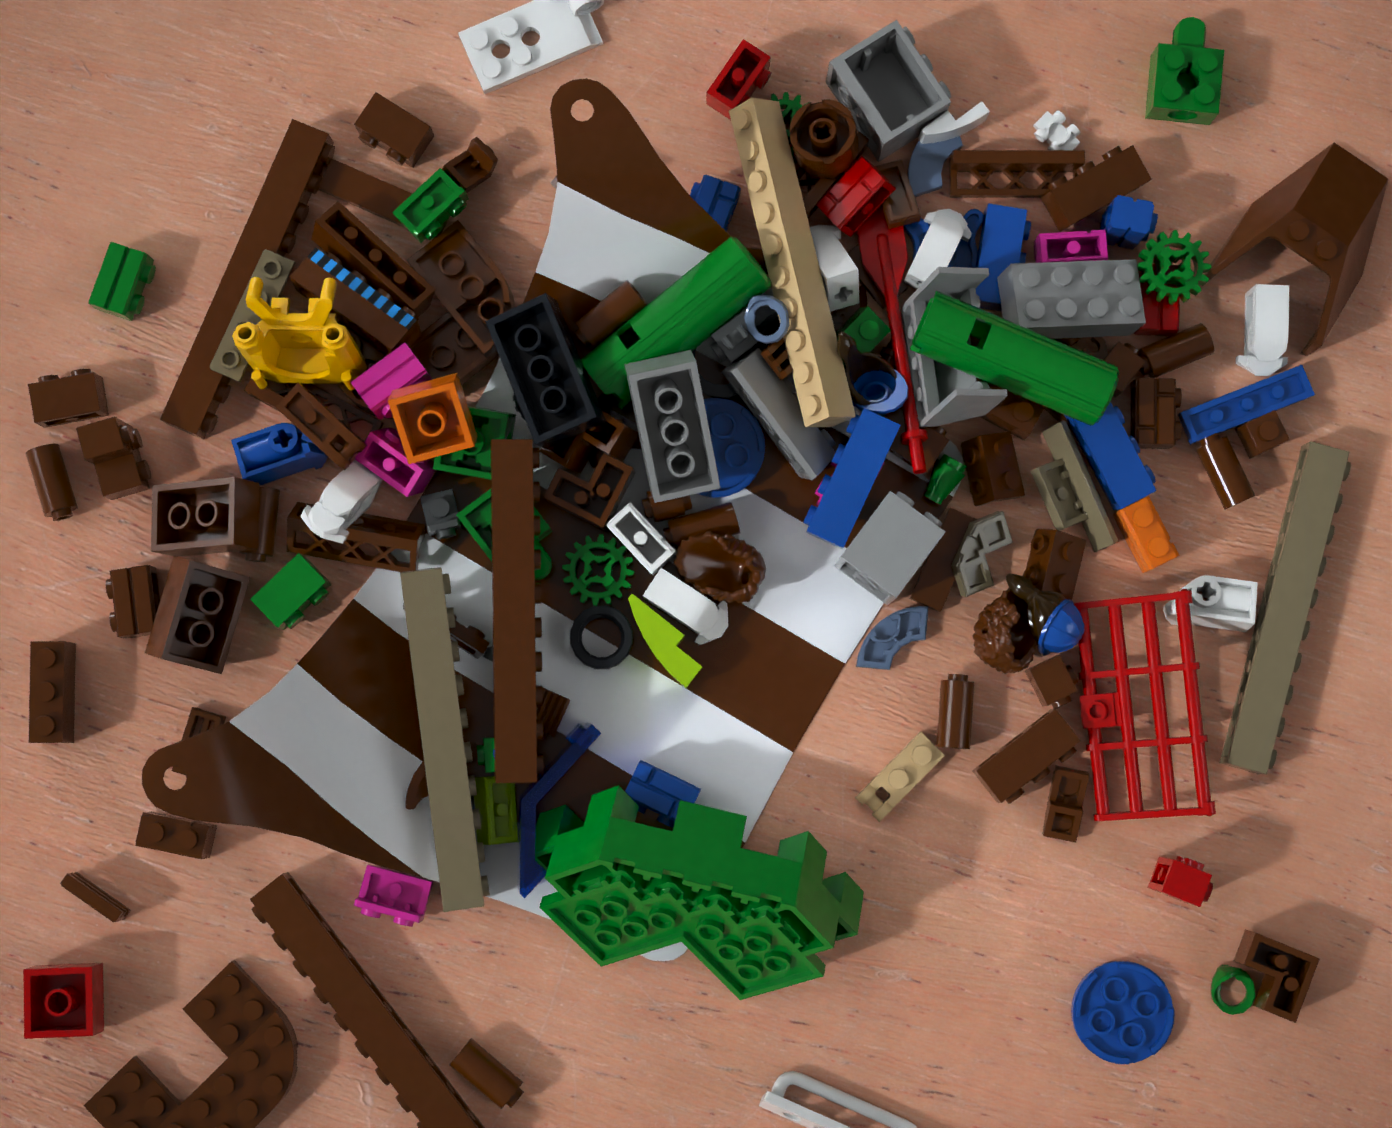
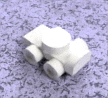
M1058 110L1053 115L1047 111L1033 125L1037 130L1034 133L1035 137L1042 143L1046 140L1050 145L1048 147L1049 150H1074L1080 144V141L1076 138L1080 134V130L1074 124H1071L1066 129L1062 125L1066 117Z

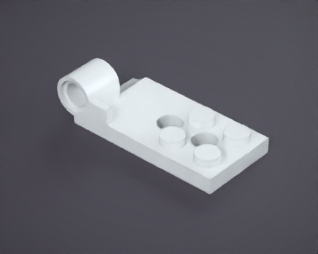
M534 0L458 32L484 94H488L602 45V38L590 13L600 8L604 4V0ZM529 31H534L540 35L538 43L532 46L522 42L523 35ZM505 44L509 46L510 53L505 58L493 56L492 50L496 45Z

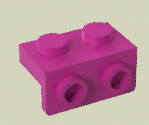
M368 864L359 896L355 899L354 906L362 908L360 913L363 915L380 918L381 913L394 916V923L413 927L414 922L420 923L424 919L434 881Z

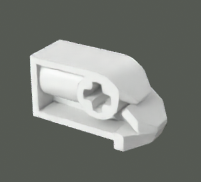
M951 209L927 213L924 222L930 224V227L903 283L918 289L938 267H948L960 239L968 242L972 235L962 214Z
M833 225L810 227L830 312L858 304V268L838 240L841 239V230Z
M1256 284L1245 293L1244 355L1236 357V364L1255 376L1269 377L1288 364V357H1283L1282 355L1286 352L1289 335V285Z
M354 460L346 470H342L330 481L324 489L319 502L317 501L312 508L307 505L300 517L316 535L323 539L343 544L350 533L346 529L371 506L383 479L357 460Z
M660 568L643 594V598L697 633L698 637L694 642L698 645L722 637L728 627V607L725 601L720 602L716 606L713 601L663 568Z
M1209 575L1195 578L1182 588L1192 591L1193 603H1189L1192 625L1247 632L1255 624L1258 582ZM1174 599L1165 604L1163 611L1165 618L1171 625H1178Z

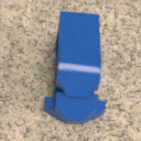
M279 423L231 440L242 478L257 482L259 486L313 467L316 470L322 468L328 458L295 425L289 423Z

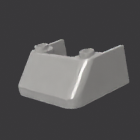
M938 267L903 305L901 318L919 427H936L984 416L1008 396L1007 389H991L987 382H977L976 377L910 350L919 322L930 298H934L935 291H940L980 308V298L976 295L975 288L989 276V268ZM969 336L967 343L971 345V340Z

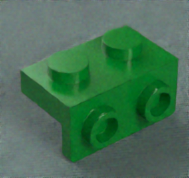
M439 168L392 213L422 243L426 239L431 240L436 237L443 228L441 224L450 216L453 218L458 216L467 206L466 201L469 198L466 191Z

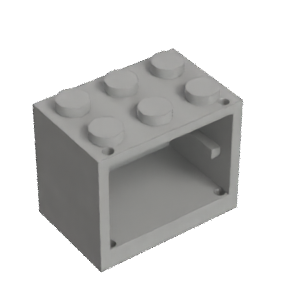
M897 20L831 60L826 78V84L838 102L847 107L851 112L857 131L869 139L868 147L878 162L918 138L921 129L946 112L951 103L949 89L944 82L936 80L932 74L933 67L930 60L925 54H919L914 46L915 40L912 33L907 27L902 28Z
M889 491L834 565L886 605L898 597L945 534V531L940 528L942 522L928 512L922 515L913 508L914 501L900 491L896 495Z

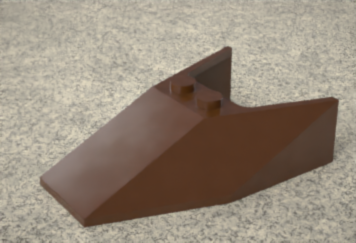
M1335 142L1251 204L1211 262V269L1205 272L1204 275L1209 280L1212 279L1216 274L1266 238L1276 239L1325 272L1330 278V285L1319 327L1301 352L1308 356L1323 345L1363 275L1388 178Z

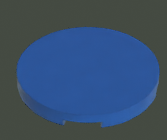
M707 398L704 399L721 489L698 494L713 498L726 497L743 490L754 480L764 459L765 439L758 421L745 407L728 399Z
M1130 961L1107 962L1091 970L1078 984L1071 1006L1073 1026L1080 1041L1097 1057L1115 1064L1135 1063L1155 1055L1165 1045L1173 1029L1175 1013L1172 999L1165 983L1150 969Z

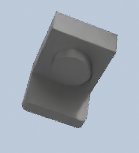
M449 489L420 496L429 536L436 535L437 540L456 536L455 530L462 529L459 518L456 516L458 510L453 490Z

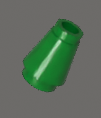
M943 454L940 460H936L924 496L941 505L965 477L963 472L967 466Z

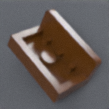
M1011 431L980 435L961 443L962 458L967 466L969 488L975 506L1025 496Z
M1036 529L1031 541V550L1023 576L1028 578L1034 587L1039 588L1040 591L1058 592L1066 599L1072 600L1087 540L1059 530Z

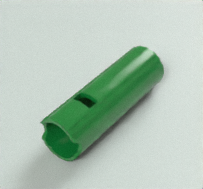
M730 236L582 358L583 366L604 394H613L618 402V407L622 409L632 401L624 364L687 350H695L712 334L744 310L753 296L762 295L771 288V280L743 243L737 238Z
M937 290L935 291L934 298H930L910 346L911 351L999 388L1007 389L1011 393L1090 426L1098 423L1102 418L1119 380L1118 366ZM970 335L980 339L977 347L967 343Z

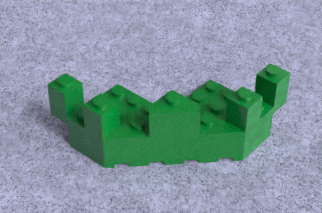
M619 785L591 796L585 822L566 804L539 814L528 856L546 873L545 879L558 891L543 896L539 908L601 967L682 942L739 1000L823 977L826 965L815 953L834 948L835 941L858 935L864 891L846 872L823 879L827 851L809 831L780 840L778 854L773 856L741 848L747 816L680 800L673 831L635 823L639 806Z

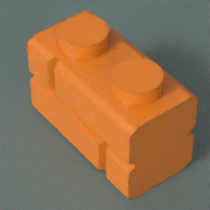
M1149 496L1112 514L1142 573L1180 556L1174 543L1169 542L1171 538Z

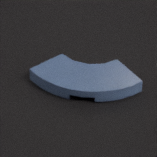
M960 136L928 144H922L918 141L911 155L907 173L915 197L942 188L941 172L943 164L952 154L953 150L962 149L963 144Z
M918 606L902 609L881 620L873 627L863 641L858 653L856 667L890 670L893 657L901 647L912 641L926 640L928 607Z

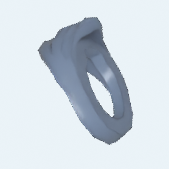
M757 295L750 299L744 316L748 332L757 341L765 344L780 341L787 334L790 325L786 306L779 299L769 295ZM767 305L775 310L780 317L778 331L769 336L759 333L755 325V312L760 307Z

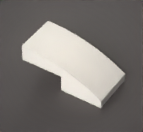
M982 101L957 120L947 110L921 129L918 140L922 144L936 143L965 134L985 122L990 111Z

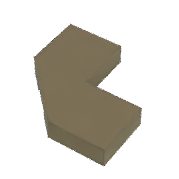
M1003 511L994 512L969 523L951 565L960 595L963 597H968L994 586L985 554L1013 543Z

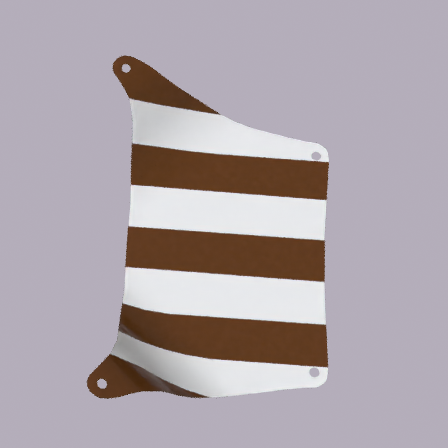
M587 78L571 80L561 85L552 98L550 113L558 182L549 233L523 302L530 301L544 293L557 300L581 359L595 347L592 344L586 347L575 334V331L578 329L576 321L616 288L628 280L641 294L646 303L649 304L730 237L691 198L660 159L631 113L614 93L600 82ZM581 99L589 101L594 109L592 117L583 122L576 120L571 114L572 105ZM769 288L762 295L773 296L772 288ZM768 305L760 307L755 312V325L758 326L775 310L771 309ZM709 337L697 347L695 352L698 372L705 380L713 384H729V381L721 371L731 365L727 358L724 361L719 359L710 347L714 340ZM499 359L475 407L516 414L512 439H533L526 421L521 418V414L515 409L516 405L512 397L514 391L501 359ZM586 370L590 383L598 399L604 392L598 387V385L595 383V381L592 379V377ZM790 373L787 378L795 387L793 375ZM795 392L793 395L799 402L797 392ZM606 394L610 398L609 412L611 416L623 419L625 425L637 431L632 401L621 409L618 407V402L613 394ZM739 395L728 399L750 411ZM854 406L855 414L861 415L862 411H859ZM850 420L833 427H817L820 431L825 429L833 438L835 445L832 448L835 452L839 444L846 446L851 436L850 433L846 432ZM760 425L765 439V453L761 468L754 480L743 490L726 497L713 498L699 494L690 495L692 509L685 511V515L728 502L732 503L740 528V534L734 535V537L739 540H745L746 544L754 546L761 553L766 565L765 578L759 586V591L753 595V599L750 602L738 603L734 601L733 603H728L726 600H723L727 603L728 607L727 629L722 637L698 645L694 642L698 637L697 633L643 598V594L656 574L652 575L627 549L623 557H632L633 563L628 565L627 569L635 572L634 576L626 577V581L631 584V588L626 589L622 587L620 591L623 598L620 600L615 595L611 596V605L609 606L619 610L628 619L633 630V645L629 655L619 665L610 669H594L584 665L575 656L570 644V630L574 620L584 610L593 607V602L591 598H588L583 604L580 602L582 595L580 592L573 596L570 594L574 584L564 583L563 579L570 576V572L562 570V565L571 563L565 554L567 552L573 554L577 552L574 546L575 542L582 546L586 545L585 537L588 535L592 542H597L599 534H603L605 543H609L614 537L617 540L615 546L617 549L624 546V544L609 528L604 531L546 502L543 498L558 468L589 482L596 469L591 466L590 461L588 460L581 474H578L539 452V468H533V482H540V502H534V507L553 532L539 542L550 556L552 568L545 578L535 581V583H541V604H535V617H541L542 637L535 638L536 651H542V672H536V685H542L543 688L570 699V703L555 736L547 735L546 740H537V754H543V774H537V782L515 783L518 842L483 845L485 862L479 863L480 875H487L490 896L485 897L551 919L539 907L543 896L558 891L545 879L546 873L528 856L539 814L566 804L585 822L591 796L618 785L625 791L640 760L701 788L695 804L747 816L741 848H743L794 750L845 663L884 604L834 565L889 491L895 495L898 491L902 492L914 501L913 508L922 515L928 512L939 519L952 500L961 481L940 505L924 496L929 480L923 474H914L913 468L888 451L884 460L885 463L868 494L844 548L840 549L806 533L809 525L803 523L811 504L818 507L817 502L820 497L815 492L825 474L832 476L836 468L831 466L832 462H830L813 480L799 477ZM533 440V448H539V450H540L541 447L535 445L534 440ZM951 441L947 443L937 458L940 460L943 454H946L964 464L959 450ZM630 449L623 463L633 467L636 473L614 516L631 502L665 539L663 529L669 527L668 520L654 523L652 517L646 518L641 499L647 498L646 491L650 490L642 449ZM437 470L422 496L452 489L459 513L491 489V480ZM421 499L418 500L406 521L426 524ZM461 521L462 529L455 530L456 536L437 540L436 535L429 536L426 524L425 538L419 547L418 570L441 567L442 574L449 573L451 594H445L446 607H453L454 614L457 616V622L466 628L470 625L485 634L484 639L490 642L488 647L492 646V562ZM395 549L391 552L398 561L410 563V551ZM604 549L590 551L595 556H605L607 553H610ZM675 555L662 568L684 582V576L678 573L679 568L674 564V560L677 558ZM581 559L576 568L577 579L584 573L585 564ZM619 562L612 571V577L616 582H618L621 573ZM596 563L591 566L593 573L590 577L593 578L598 575L600 578H603L606 575L604 568L607 565L598 566ZM376 568L353 600L304 657L271 691L236 717L210 730L158 749L152 754L142 769V786L147 798L154 806L169 814L196 821L252 826L305 838L340 853L381 867L439 882L429 796L423 798L415 809L409 810L405 808L408 786L414 773L424 761L406 616L403 609L404 600L400 572ZM693 583L687 584L693 589H695ZM592 585L589 589L587 588L588 591L596 593L607 591L604 586ZM631 594H634L685 635V638L677 647L703 667L686 689L667 672L645 642L628 600ZM702 594L713 601L716 606L719 605L720 601L715 600L710 595ZM600 599L598 606L608 605L604 599ZM597 618L585 626L582 633V643L591 655L607 657L619 648L621 632L613 621L606 618ZM459 648L460 661L454 662L455 675L462 674L464 695H458L459 709L466 708L468 728L462 729L463 741L470 742L473 762L466 763L468 776H495V772L486 773L484 765L478 766L477 745H483L484 737H494V710H492L494 707L493 662L484 658L483 655L476 659ZM177 766L185 772L187 779L181 789L172 790L165 785L163 777L169 767ZM471 796L472 809H475L474 796ZM647 809L645 814L637 812L635 823L673 831L672 827L657 821L658 813ZM682 942L641 954V956L653 961H670L683 955L688 948Z

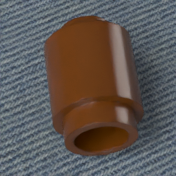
M648 490L646 491L647 498L641 499L646 518L652 517L654 523L685 515V511L692 509L690 495L654 503L651 491Z

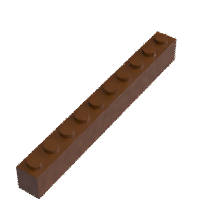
M292 119L160 418L166 424L201 439H205L206 434H210L215 428L218 418L215 414L219 404L224 403L229 396L231 386L228 384L231 378L211 370L210 364L262 252L267 249L284 257L286 253L289 254L292 251L296 242V235L294 233L298 224H303L309 212L307 204L311 194H316L319 190L318 186L322 179L320 175L325 164H329L334 156L335 146H333L334 142L329 133Z
M491 439L495 783L537 782V774H543L544 771L543 754H537V740H543V720H536V706H542L543 704L542 685L536 686V672H542V651H536L535 638L542 637L541 617H535V604H541V583H535L534 570L541 569L540 549H534V536H540V515H534V502H540V482H533V468H539V448H533V439Z
M289 872L281 874L250 899L254 904V907H252L254 915L261 923L265 924L267 922L275 933L272 934L274 941L282 950L288 949L295 958L293 965L303 977H310L316 985L313 988L316 996L322 1003L327 1004L329 1002L336 1011L334 1015L336 1022L344 1031L350 1030L357 1039L355 1046L365 1058L369 1056L378 1066L375 1069L378 1077L387 1086L391 1083L398 1092L396 1099L407 1113L412 1111L418 1118V1128H485Z

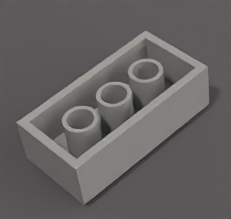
M1136 259L1013 263L997 277L1003 318L1051 339L1127 336L1133 334L1146 323Z
M687 350L624 364L649 487L654 503L721 489L697 362L692 351Z

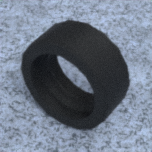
M593 606L584 610L574 620L570 630V644L575 656L584 665L594 669H610L619 665L629 655L633 645V630L628 619L619 610L610 606ZM597 618H606L613 621L621 632L619 648L607 657L591 655L582 643V633L585 626Z

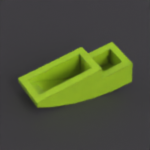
M631 594L628 600L645 642L667 672L686 689L703 667L677 647L685 638V635L634 594Z

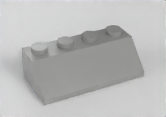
M754 347L721 372L798 476L813 480L832 461L836 453L832 448L835 442L825 429L820 431L817 427H805L800 404L793 395L796 392L795 387L787 377L780 380L760 354L762 351L758 347Z

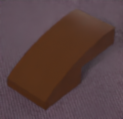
M1055 765L1045 813L1043 836L1076 843L1084 812L1082 808L1090 777L1088 772Z

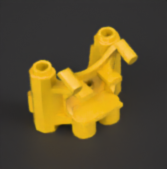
M258 277L251 278L246 295V304L262 320L256 325L250 322L238 325L232 337L235 346L254 370L251 378L260 389H265L268 385L265 379L277 383H344L349 390H354L355 388L351 381L366 371L367 364L347 328L337 323L336 313H330L337 287L336 280L333 278L324 279L320 298H309L308 313H289V298H272L270 306L260 298L264 285L263 280Z

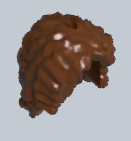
M707 531L704 534L698 533L696 536L689 535V538L682 540L681 545L677 547V558L674 560V564L679 568L678 573L684 576V582L686 584L693 583L694 588L699 593L710 595L720 602L726 600L728 603H733L734 601L738 603L750 602L753 599V595L759 591V586L765 578L766 565L761 553L754 546L746 544L745 540H739L729 533L719 535L713 534L712 531Z
M1008 588L1006 591H1003L1001 597L993 600L991 604H987L984 611L979 614V620L974 625L975 633L973 634L974 653L985 664H989L990 667L996 668L998 672L1002 671L1005 674L1020 672L1028 668L1030 662L1033 661V655L1036 653V646L1038 645L1030 631L1027 603Z

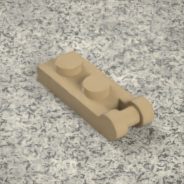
M919 732L855 798L862 805L866 804L873 811L872 815L880 822L945 755L922 732ZM880 787L890 795L884 802L875 795V792Z

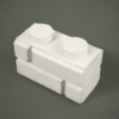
M631 502L606 524L612 533L652 575L656 574L677 553Z

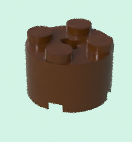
M830 99L814 104L810 102L802 106L791 120L790 141L796 162L805 172L817 177L834 179L852 165L858 153L859 141L853 116L843 104Z

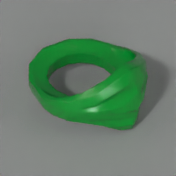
M1220 965L1212 978L1211 998L1225 1013L1231 1015L1244 1013L1252 1006L1255 999L1254 982L1246 971L1229 965ZM1232 977L1241 981L1246 989L1245 998L1237 1005L1224 1003L1220 995L1221 983Z

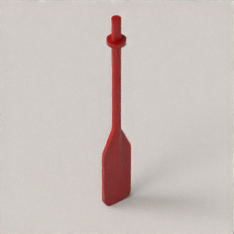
M880 205L857 230L862 266L885 298L896 370L905 379L909 389L908 398L902 406L906 432L900 435L902 444L909 445L913 473L922 474L927 471L922 442L928 440L927 430L920 429L898 300V292L908 261V252L903 226L889 229Z

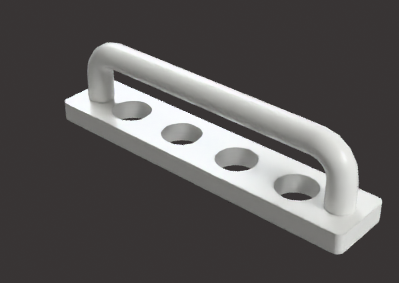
M796 1071L784 1072L778 1076L771 1092L767 1091L759 1103L760 1107L807 1128H850L783 1098L789 1085H796L890 1128H917L916 1125L904 1118Z

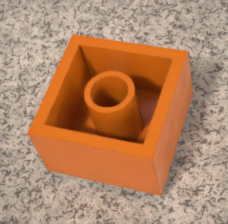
M458 373L392 390L388 403L408 464L475 446L477 433Z

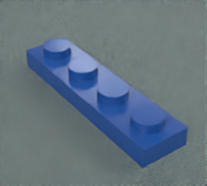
M1299 365L1180 412L1177 415L1191 445L1215 433L1219 434L1252 421L1273 410L1277 411L1314 396L1315 393L1303 365Z

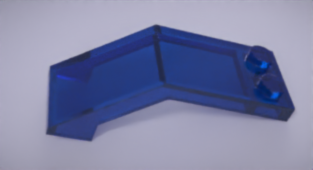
M587 722L584 726L578 723L565 737L569 741L567 745L544 768L543 774L537 776V782L531 783L519 796L517 887L520 895L524 898L545 877L547 872L535 861L536 804L600 736L601 732L591 723Z

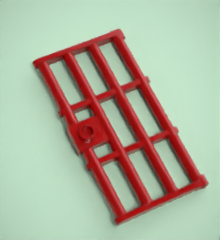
M1182 589L1181 591L1166 594L1074 603L1084 622V633L1078 643L1081 673H1078L1079 680H1082L1084 695H1080L1079 698L1083 729H1088L1089 744H1086V751H1090L1097 814H1093L1094 821L1206 815L1210 817L1216 814L1215 801H1211L1205 749V742H1208V736L1204 735L1197 677V669H1200V663L1196 662L1189 604L1193 603L1191 590ZM1175 599L1182 663L1162 665L1155 601ZM1141 603L1148 666L1128 668L1121 605ZM1108 606L1114 670L1095 671L1088 608ZM1183 671L1190 736L1170 737L1163 672ZM1149 674L1156 739L1136 740L1129 675ZM1115 677L1117 692L1097 694L1096 678ZM1121 726L1122 741L1102 742V727ZM1191 743L1198 807L1177 808L1171 745ZM1157 746L1164 809L1144 810L1137 748ZM1123 749L1130 811L1110 813L1103 750Z

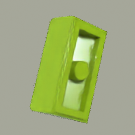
M495 776L475 777L477 795L474 796L475 809H479L481 829H476L477 843L483 842V845L518 842L515 783H495Z

